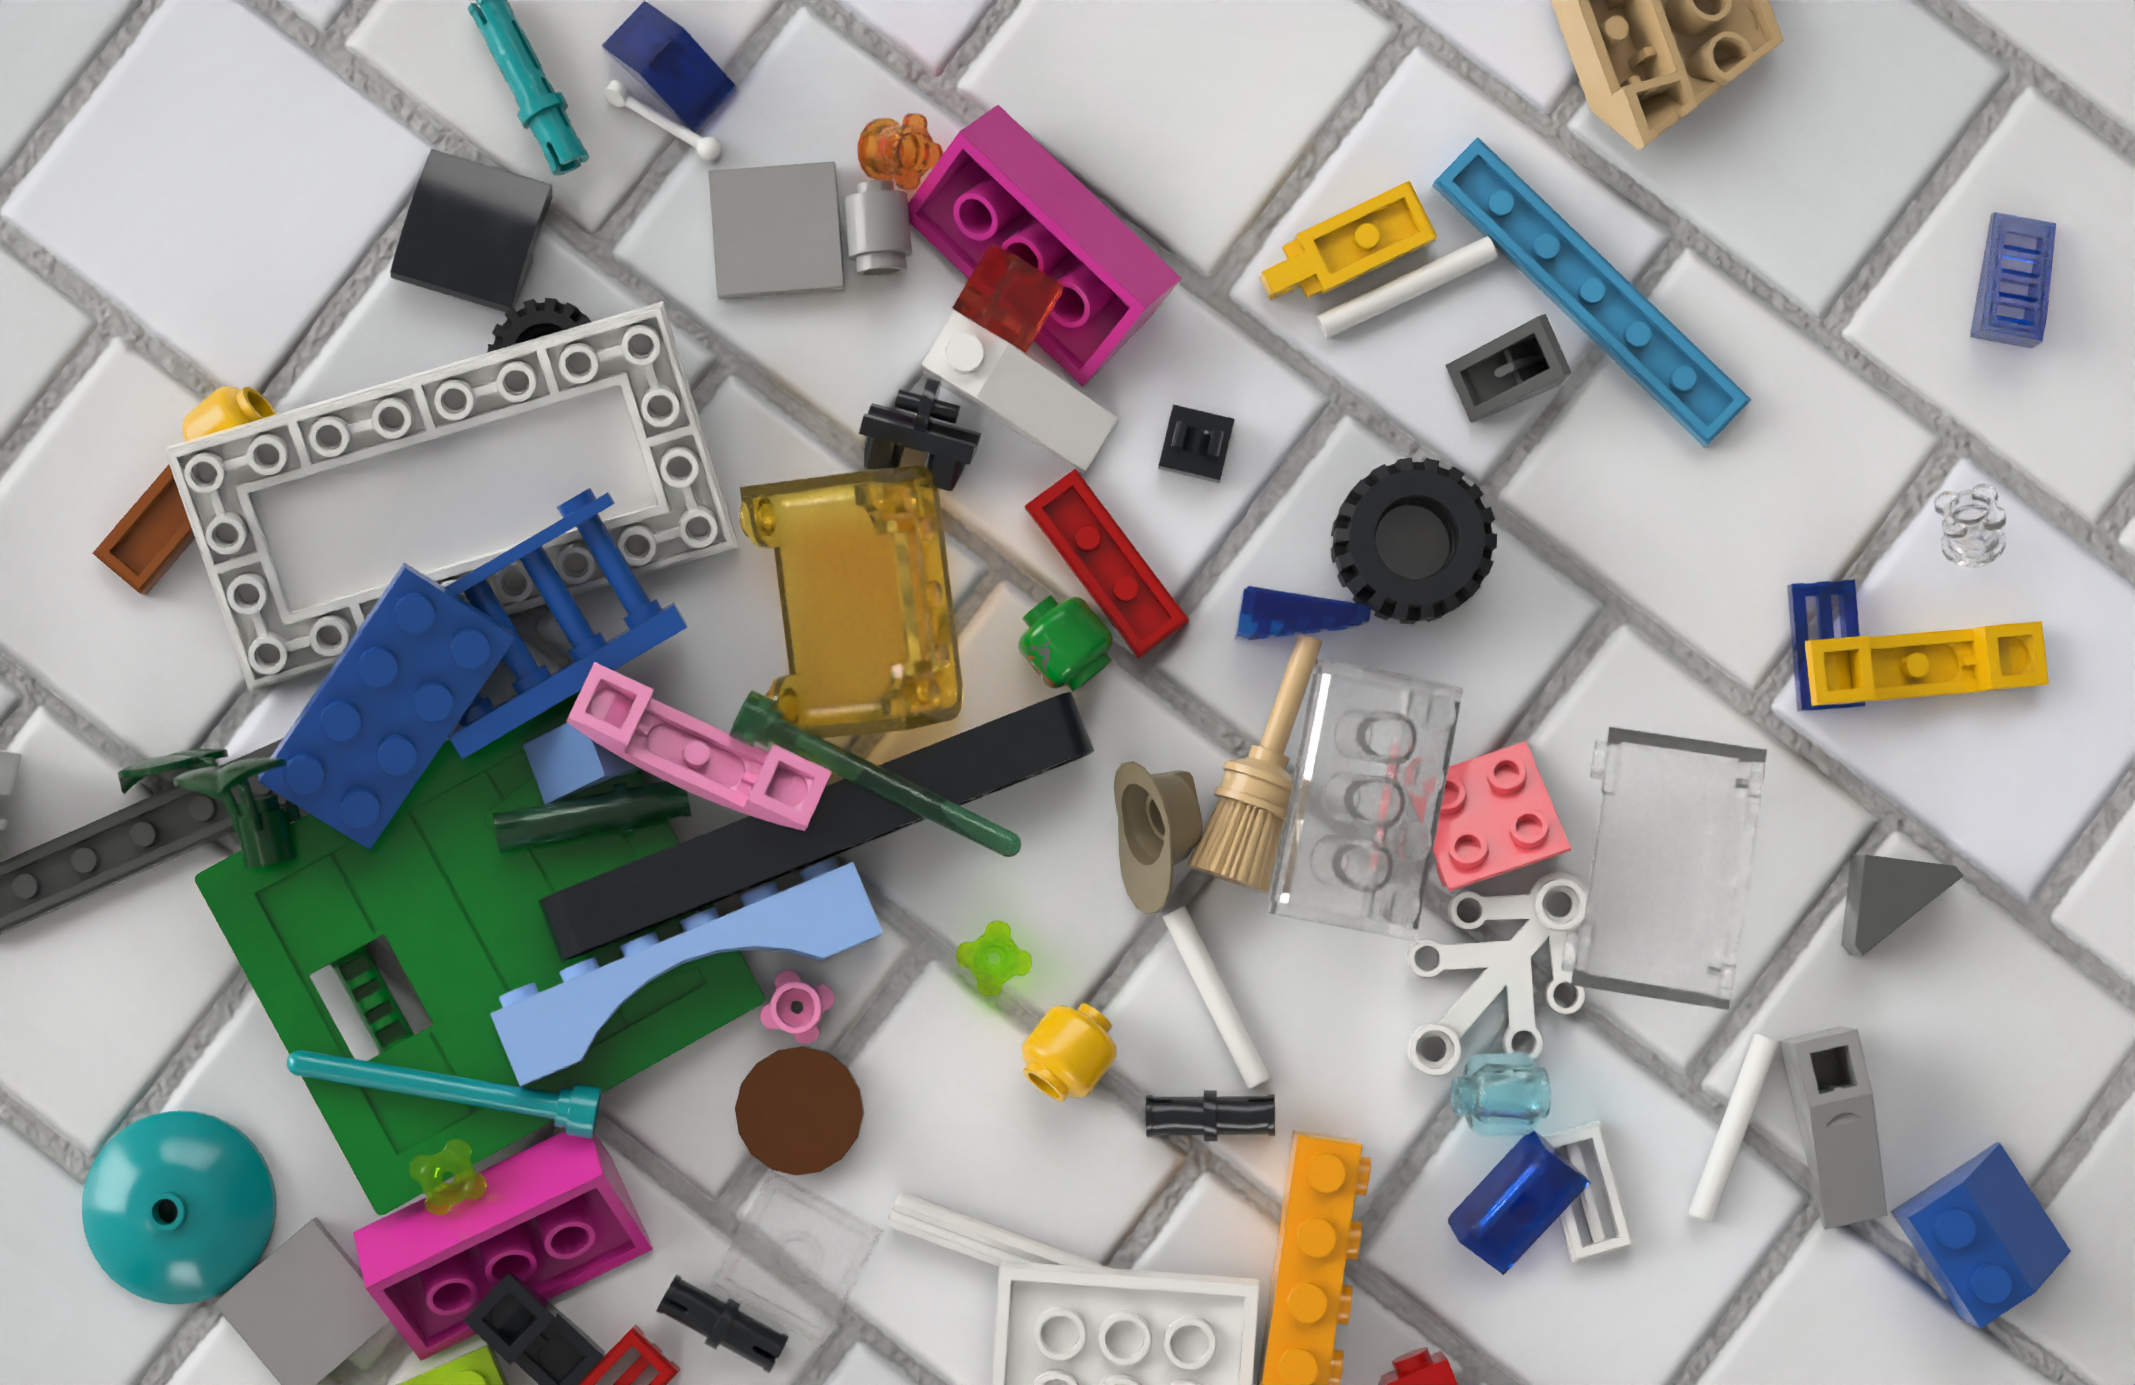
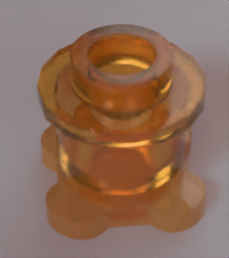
M918 113L906 114L902 125L890 118L874 119L865 126L857 144L858 160L861 169L866 175L874 180L891 181L895 178L896 185L903 190L916 189L920 184L921 177L930 168H934L943 155V151L938 143L933 142L928 133L926 117Z

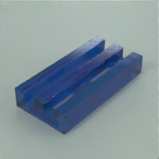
M1855 579L1787 585L1797 712L1864 707L1865 702L1812 706L1805 641H1809L1805 597L1816 598L1819 640L1834 638L1831 595H1838L1841 638L1860 636Z

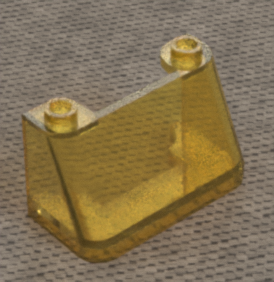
M921 465L740 487L742 504L739 510V521L742 531L758 548H774L790 674L774 679L764 697L763 711L765 719L770 725L772 743L903 731L956 718L962 707L963 682L940 496L935 478L930 470Z

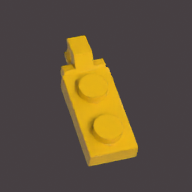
M1408 181L1296 234L1293 241L1282 246L1287 260L1262 271V276L1259 279L1270 301L1300 286L1308 299L1319 293L1324 295L1435 242L1438 237L1411 182Z

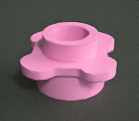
M783 971L775 978L776 992L772 996L770 1004L763 1006L760 1011L761 1022L769 1030L780 1028L785 1032L793 1034L795 1040L800 1044H810L819 1037L818 1023L823 1012L833 1006L834 994L827 985L822 984L815 987L802 981L796 971ZM794 1001H800L803 1004L801 1013H794L791 1010V1005Z

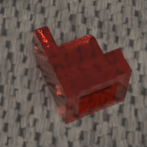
M991 244L988 246L952 309L1026 353L1063 292V285L1018 256L995 244Z

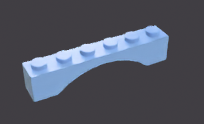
M835 857L824 860L800 871L803 883L782 892H779L775 882L764 885L740 896L744 907L722 917L719 916L716 907L704 910L680 921L684 933L662 942L659 941L656 932L644 935L620 946L624 958L599 967L596 957H593L560 971L563 983L539 993L535 982L498 997L503 1008L490 1013L520 1087L581 1063L597 1034L624 1002L650 981L684 963L717 953L745 950L785 952L816 961H823L881 936L883 931L854 863L851 862L838 867Z

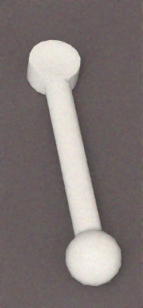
M613 80L603 91L604 97L609 103L620 108L625 105L697 148L698 155L703 160L714 161L720 156L721 145L716 138L711 136L702 138L632 96L629 88L622 82Z

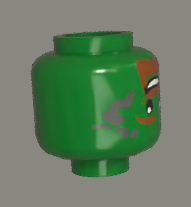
M1050 595L1022 618L1029 628L1021 636L1018 648L1020 653L1050 688L1057 689L1067 685L1074 692L1112 662L1107 652L1113 644V636L1086 601L1080 597L1068 598L1059 604Z

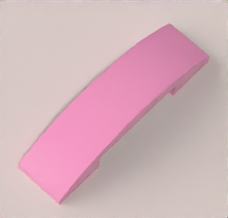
M594 662L567 718V723L624 760L697 796L771 823L802 831L807 829L832 773L831 770L774 744L768 752L651 698L654 689Z

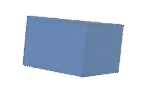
M569 723L523 745L545 806L643 770L602 747Z

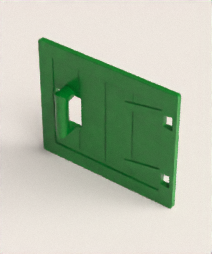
M580 691L461 759L450 739L446 740L370 850L313 815L308 814L302 817L301 820L290 824L297 858L276 864L245 869L242 851L240 850L195 876L196 885L289 1055L296 1050H306L355 1059L310 978V975L330 965L335 970L379 1051V1055L368 1061L520 1087L490 1013L503 1008L498 997L535 982L539 993L563 983L560 971L593 957H596L599 967L624 958L620 946L644 935L656 932L659 941L662 942L684 933L680 921L694 915L696 911L563 962L560 961L538 904L540 899L680 844L640 771L545 806L523 745L566 724ZM711 904L698 910L702 912L715 907V905ZM385 935L433 1023L432 1026L415 1035L366 947L367 944ZM740 951L717 953L684 963L650 981L624 1002L597 1034L581 1063L526 1085L523 1088L560 1094L562 1087L574 1089L575 1083L602 1087V1093L762 1005L765 1001L764 994ZM302 1077L374 1211L378 1215H385L555 1120Z

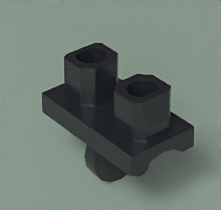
M929 378L922 395L899 389L896 397V408L914 412L917 415L872 403L868 414L863 415L859 434L866 436L864 449L865 468L885 474H897L905 447L926 452L928 455L921 482L946 491H953L966 464L970 465L977 452L982 433L932 420L935 418L956 424L961 406L938 400L941 382Z

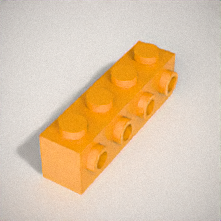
M1293 1130L1257 1385H1340L1344 1351L1333 1349L1337 1323L1348 1325L1353 1296V1286L1343 1285L1346 1259L1357 1260L1362 1233V1222L1352 1220L1355 1194L1366 1196L1371 1170V1157L1361 1156L1362 1144L1355 1139Z

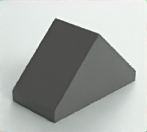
M1546 314L1526 322L1445 365L1470 423L1560 386L1572 373Z
M1851 855L1841 945L1849 955H1865L1961 879L1963 874L1953 865L1872 855Z

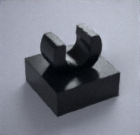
M1173 404L1158 469L1219 483L1235 419Z

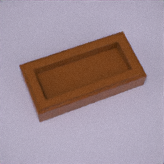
M170 465L163 470L92 553L139 594L144 596L151 591L195 539Z

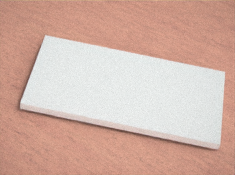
M663 301L170 445L164 450L249 691L333 667L404 562L441 586L446 587L561 520L563 517L557 507L588 488H591L596 498L607 492L612 496L615 504L598 514L636 577L738 547L736 533ZM576 527L542 546L571 596L610 585ZM520 559L486 578L507 615L546 604ZM464 592L457 595L470 604Z

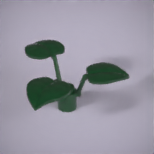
M193 749L146 759L117 772L121 791L125 794L136 783L149 775L179 768L191 769L192 771L173 777L174 785L213 797L218 801L222 800L231 817L234 833H238L245 869L276 864L297 858L290 822L301 820L299 807L286 800L284 807H280L277 795L254 799L248 778L254 775L287 766L286 759L284 758L244 759L220 767L215 759L229 757L227 749ZM236 785L242 801L238 804L231 792V789Z

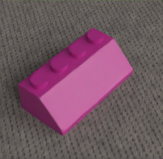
M999 105L959 131L908 203L910 224L1082 387L1150 319L1182 279Z
M566 1131L559 1133L353 1232L366 1290L421 1361L477 1334L463 1319L509 1271L546 1300H549L653 1250L648 1234L619 1172L595 1132L593 1139L566 1135Z

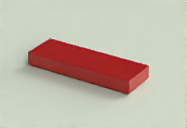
M1076 468L1024 506L1025 510L1137 659H1140L1189 622L1187 616Z

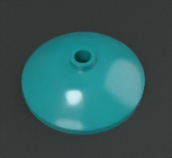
M168 1111L150 1115L128 1125L117 1133L100 1151L93 1162L84 1186L82 1221L87 1242L95 1259L108 1276L118 1285L134 1295L153 1302L189 1304L207 1300L227 1291L256 1266L264 1254L273 1233L276 1219V1192L271 1172L263 1155L256 1145L238 1128L216 1116L202 1112ZM164 1199L173 1201L177 1206L178 1215L173 1223L164 1221L159 1215V1205Z

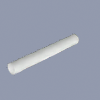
M1488 236L1317 315L1318 325L1325 338L1328 339L1498 259L1495 246Z
M1183 906L1163 916L1162 918L1248 1089L1270 1079L1271 1076L1186 907Z
M1754 1034L1688 1214L1711 1223L1713 1222L1779 1042Z

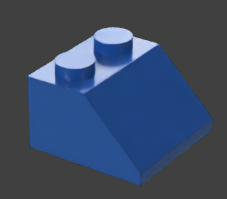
M1996 1142L1891 1211L1960 1319L1980 1329L2033 1295L2071 1252L1999 1142Z

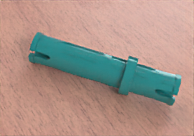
M476 0L477 3H471L468 6V11L480 29L496 64L516 98L515 100L520 108L517 116L524 128L528 129L530 127L544 152L553 175H563L581 166L580 162H587L590 156L577 137L570 123L571 121L565 112L568 104L561 92L555 93L551 83H549L532 46L513 14L514 12L508 0Z

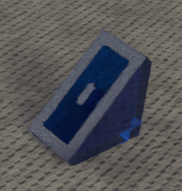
M645 0L602 44V48L694 133L737 89L731 79L682 26Z

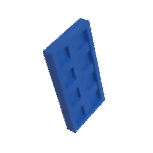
M404 562L270 757L286 759L287 766L260 773L258 775V783L370 850L516 639L515 632Z

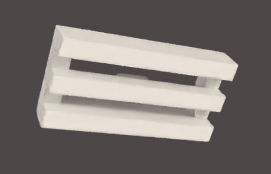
M1596 1120L1585 1123L1583 1126L1563 1129L1561 1132L1536 1137L1570 1261L1576 1263L1634 1247V1239L1601 1121ZM1590 1139L1617 1237L1605 1239L1578 1141ZM1563 1145L1566 1148L1592 1242L1584 1246L1581 1243L1555 1149Z

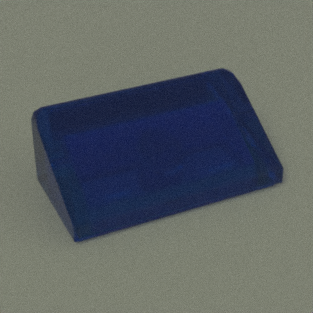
M1531 1129L1450 1214L1448 1224L1462 1245L1504 1275L1581 1194L1590 1182L1544 1137Z

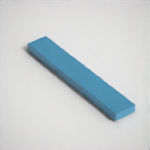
M1477 137L1433 182L1432 187L1484 237L1488 236L1494 246L1703 447H1706L1752 400L1480 138Z

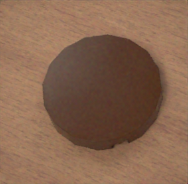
M800 1046L778 1050L755 1064L741 1083L735 1112L738 1133L751 1155L771 1170L797 1176L821 1172L846 1155L859 1136L864 1116V1107L860 1087L848 1066L829 1052Z

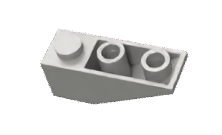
M1837 1027L1780 1040L1779 1044L1823 1229L1826 1230L1888 1216L1873 1092L1858 1029Z

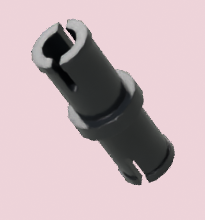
M1204 1090V1097H1153V1095H1146V1136L1204 1135V1141H1218V1135L1275 1136V1094L1268 1096H1217V1090Z
M676 1274L656 1312L663 1313L707 1337L704 1344L716 1350L720 1344L769 1373L776 1362L775 1359L780 1356L789 1336L785 1333L781 1334L739 1311L740 1303L729 1298L725 1303L681 1279V1276Z

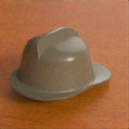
M1134 761L1122 763L1116 771L1113 787L1118 814L1121 875L1127 894L1135 907L1145 914L1159 913L1167 904L1172 890L1174 866L1186 859L1201 839L1203 829L1202 817L1193 776L1187 771L1176 770L1150 774L1140 764Z

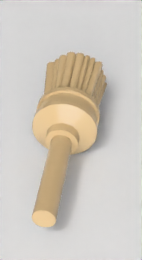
M1298 634L1260 745H1252L1246 758L1225 761L1223 766L1224 776L1220 787H1216L1213 794L1219 798L1218 803L1187 865L1189 867L1242 887L1269 893L1283 822L1290 820L1292 814L1289 811L1294 796L1299 794L1301 788L1287 773L1286 768L1290 758L1283 754L1322 645L1321 640L1309 635Z

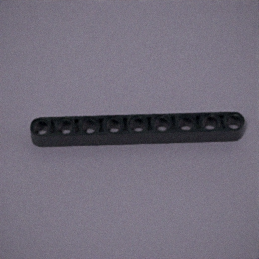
M1063 693L825 786L805 831L748 816L540 899L538 904L560 961H567L1085 757L1095 750L1072 693Z

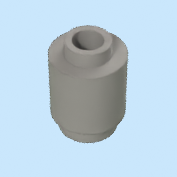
M871 180L857 183L856 193L844 198L849 259L856 261L857 275L884 276L907 271L906 257L912 255L907 193L894 190V183L890 180Z

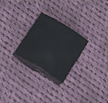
M431 149L401 231L390 270L391 278L507 313L510 309L515 308L533 263L532 248L553 198L552 185Z

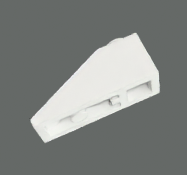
M955 310L921 364L925 377L940 381L943 388L1084 473L1087 472L1118 421L1115 415L1010 343Z

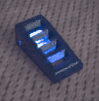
M1997 212L1991 214L1970 337L2026 348H2034L2043 342L2048 313L2056 223ZM2005 233L2037 238L2035 250L2005 245ZM2009 258L2033 263L2032 272L2028 273L2002 268V259ZM2000 281L2029 286L2028 295L2022 296L1999 291ZM1998 305L2024 309L2023 320L1997 315Z
M1247 586L1241 592L1234 640L1248 641L1298 635L1299 633L1309 634L1358 628L1369 622L1371 609L1368 608V605Z

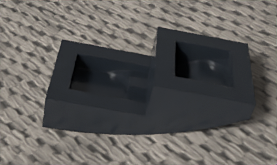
M510 1271L463 1319L510 1365L515 1362L539 1385H577L604 1357L605 1351L549 1301Z

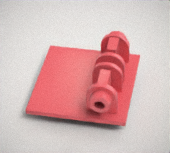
M1526 741L1406 781L1437 860L1435 866L1443 887L1448 888L1449 892L1571 851L1569 842Z

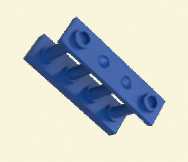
M588 488L557 507L563 517L561 520L444 587L455 595L464 592L471 605L514 631L516 636L503 659L516 679L511 685L517 694L495 707L489 697L482 699L479 693L476 695L458 722L461 727L454 730L449 736L461 759L580 691L594 662L614 671L687 628V623L674 602L663 609L657 599L650 602L598 513L615 504L609 492L596 498L591 488ZM574 527L579 531L628 614L623 619L629 629L608 641L605 640L601 632L594 634L542 547ZM519 559L572 646L567 652L573 661L550 674L545 664L538 667L486 578Z

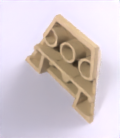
M1551 0L1590 111L1638 150L1645 147L1784 41L1769 0Z

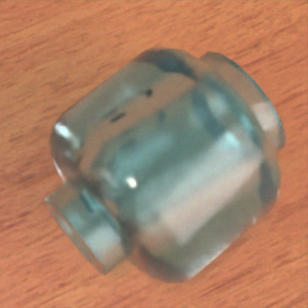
M1485 1053L1472 1055L1465 1064L1462 1077L1453 1078L1451 1099L1455 1115L1465 1116L1469 1128L1475 1135L1483 1137L1528 1135L1535 1130L1540 1118H1546L1549 1115L1551 1090L1547 1071L1544 1067H1537L1531 1056L1527 1053Z

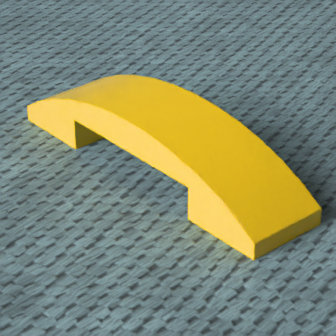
M2042 621L1990 625L1971 629L1805 641L1812 706L1954 695L2049 684Z

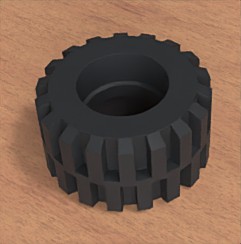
M1412 458L1398 459L1395 464L1389 466L1383 464L1372 470L1363 480L1361 479L1350 491L1339 508L1337 518L1333 522L1331 532L1333 546L1330 551L1332 563L1336 562L1339 571L1337 575L1339 582L1343 588L1347 586L1354 595L1352 600L1361 608L1367 606L1375 611L1374 616L1387 621L1389 618L1400 620V624H1414L1417 621L1427 620L1429 622L1439 619L1445 614L1454 611L1471 598L1481 587L1480 584L1489 575L1494 561L1491 560L1493 550L1497 548V534H1492L1491 523L1495 518L1491 506L1485 508L1480 499L1484 493L1476 483L1471 487L1462 479L1465 473L1455 467H1452L1450 470L1439 467L1440 461L1426 458L1423 462H1412ZM1403 505L1425 508L1435 514L1445 526L1449 536V554L1443 566L1434 574L1420 579L1406 578L1393 572L1382 561L1376 547V531L1382 518L1394 508Z

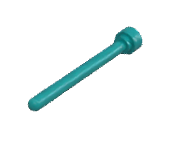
M296 1050L287 1059L288 1070L296 1076L555 1119L554 1126L566 1128V1135L593 1139L602 1094V1087L575 1083L574 1089L562 1087L559 1094L306 1050Z

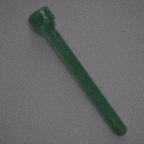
M751 690L734 721L729 736L750 747H754L756 743L768 747L772 742L1004 857H1013L1021 850V839L1016 833L784 720V712L774 708L776 701L754 690Z

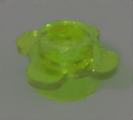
M1003 921L990 922L987 924L985 933L974 942L961 943L956 951L957 963L962 967L969 968L978 980L977 989L979 993L987 997L999 995L1002 992L1004 983L1015 975H1026L1032 966L1031 955L1029 952L1020 950L1010 937V926ZM995 952L999 954L1000 962L997 965H991L988 962L990 953Z
M452 1139L447 1142L444 1150L431 1156L418 1155L411 1162L410 1175L414 1180L421 1183L423 1191L427 1196L425 1207L434 1215H445L450 1211L452 1205H456L466 1198L472 1200L479 1199L485 1192L486 1179L482 1174L475 1172L469 1159L471 1147L464 1140ZM446 1171H451L455 1178L453 1182L445 1183L441 1178L442 1174Z

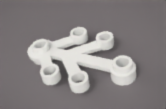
M1551 873L1538 879L1528 894L1482 897L1476 892L1464 891L1456 894L1451 899L1448 905V915L1452 923L1461 929H1476L1485 920L1528 919L1511 940L1440 945L1434 940L1421 939L1409 947L1406 955L1407 965L1415 975L1431 978L1440 974L1442 970L1486 968L1438 1024H1424L1418 1027L1410 1036L1407 1046L1408 1056L1411 1063L1419 1071L1433 1076L1450 1072L1457 1065L1461 1056L1459 1039L1505 986L1509 1028L1504 1033L1502 1039L1505 1053L1510 1055L1508 1057L1522 1063L1531 1062L1540 1055L1543 1049V1038L1535 1025L1531 956L1547 938L1553 978L1547 983L1544 990V999L1547 1006L1560 1014H1572L1582 1007L1585 1000V990L1577 978L1574 933L1585 925L1590 916L1591 897L1586 886L1578 878L1566 873ZM1555 892L1563 893L1569 901V909L1561 917L1551 915L1547 909V900ZM1465 898L1475 900L1480 909L1479 916L1471 923L1463 922L1457 915V906ZM1424 946L1432 947L1438 955L1436 966L1429 971L1421 970L1415 962L1416 952ZM1563 982L1571 984L1576 993L1574 1002L1567 1007L1557 1005L1553 997L1556 986ZM1519 1031H1528L1534 1039L1533 1049L1526 1055L1510 1054L1515 1052L1511 1045L1513 1036ZM1436 1036L1444 1044V1053L1438 1060L1428 1061L1421 1053V1046L1425 1039Z

